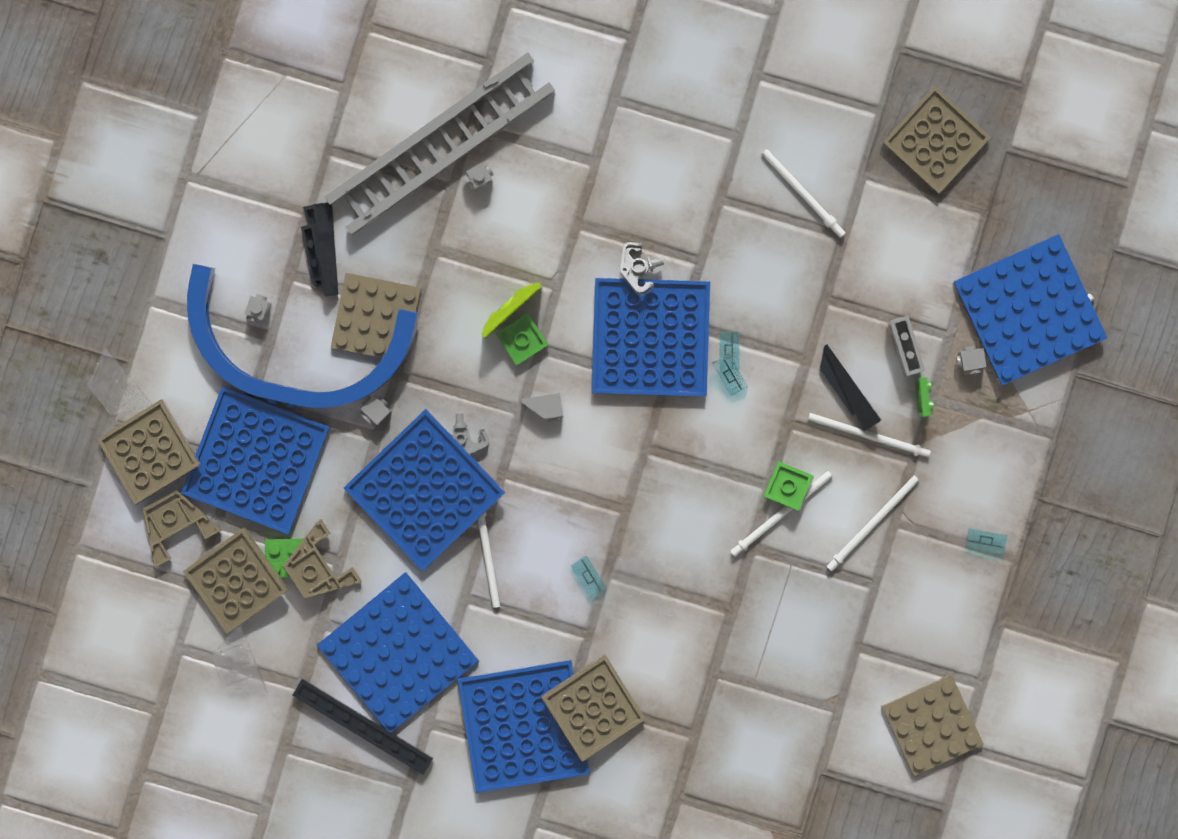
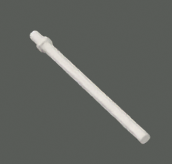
M812 413L808 417L809 421L913 453L914 456L921 455L929 458L931 450L921 448L918 444L915 446L870 431H863L860 428Z
M829 471L811 484L805 499L833 477ZM786 506L783 507L746 539L740 540L739 544L731 550V553L736 557L743 550L746 551L750 544L793 509Z
M913 476L838 555L835 554L833 556L834 559L827 565V568L833 571L839 564L842 565L847 555L919 482V479Z

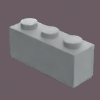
M909 315L888 321L887 323L904 377L925 371Z

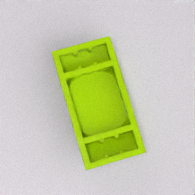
M538 282L517 290L514 296L496 312L491 313L481 335L485 339L488 338L541 290L542 285Z

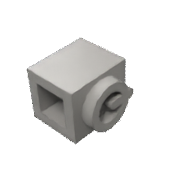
M484 163L466 171L467 174L463 175L471 190H478L493 182L491 177L494 176L490 166L485 167Z
M256 294V297L250 296L244 313L247 315V320L259 324L266 320L271 303L267 302V297Z
M974 346L964 347L963 352H958L959 356L956 357L957 367L964 371V375L983 372L982 368L987 367L984 348L974 349Z
M373 395L372 397L368 396L361 403L363 407L359 414L373 426L374 424L379 425L392 411L386 406L388 402L383 397L379 396L377 398Z

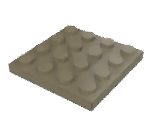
M934 86L882 143L939 194L991 137Z
M345 273L330 348L383 358L392 340L398 310L403 309L417 312L421 288Z
M163 399L97 439L134 505H138L201 466Z
M245 527L183 571L226 634L289 590Z
M605 654L540 696L581 762L645 720L642 712Z
M952 674L882 705L913 776L984 744Z

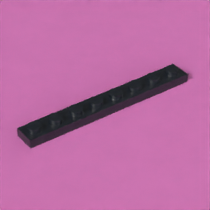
M303 678L292 696L424 775L433 760L432 756L394 733L389 732L381 725Z

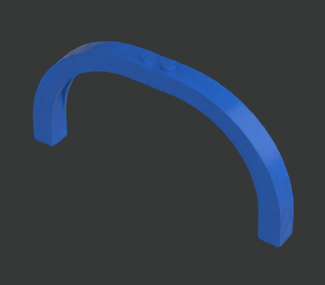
M198 264L192 265L187 292V314L191 333L199 351L211 368L228 383L249 394L267 398L269 403L278 404L281 401L286 403L285 406L297 408V405L311 408H328L361 400L384 386L395 375L408 356L413 344L420 313L399 309L394 333L387 352L379 364L367 376L355 384L336 391L314 392L260 380L237 367L226 356L215 338L209 315V298L215 268Z

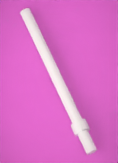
M766 149L762 153L765 159L824 220L823 223L841 238L846 232L835 222L836 219L829 215Z
M484 512L478 518L492 606L496 608L500 607L485 520L487 514Z

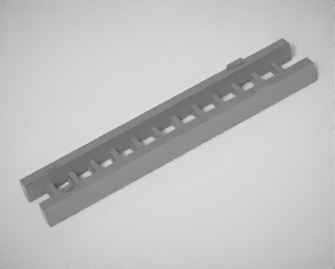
M526 53L327 194L325 199L331 206L344 197L357 215V219L345 226L352 236L555 93V89L550 82L535 92L531 82L521 73L523 69L534 62L531 55ZM515 75L518 76L530 93V96L520 103L505 83ZM499 86L503 88L515 105L505 114H503L490 95ZM486 97L499 116L498 119L489 125L474 106L475 103ZM468 108L471 109L484 127L474 136L471 135L459 118V115ZM453 119L468 138L467 141L456 147L443 128L444 125ZM437 130L440 131L453 150L443 158L438 155L427 139ZM422 141L437 160L436 163L427 169L424 168L411 150ZM405 153H407L420 172L412 180L397 161ZM389 164L392 165L405 184L396 191L381 171ZM374 175L389 194L381 202L366 183ZM358 186H360L374 206L365 213L350 193Z

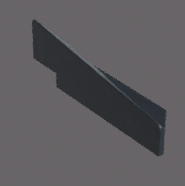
M328 202L305 206L303 210L308 225L301 226L311 283L315 287H320L325 297L338 295L332 206Z
M828 344L824 345L819 369L852 416L856 415L862 430L866 431L882 420Z

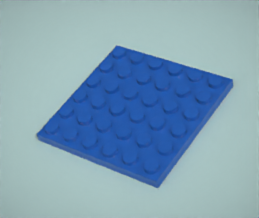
M1059 234L954 281V285L1001 386L1107 339V335Z
M595 278L592 393L707 397L710 281L638 279V286L643 287L646 282H653L654 284L652 290L640 296L632 290L624 279Z
M222 386L196 452V457L201 466L188 473L181 494L289 535L330 427Z
M427 409L418 415L344 487L347 493L422 571L505 493L503 488Z
M407 572L403 573L317 644L380 723L391 733L479 661Z
M571 660L458 678L476 793L590 774L588 758L583 762L580 761L540 697L574 674Z

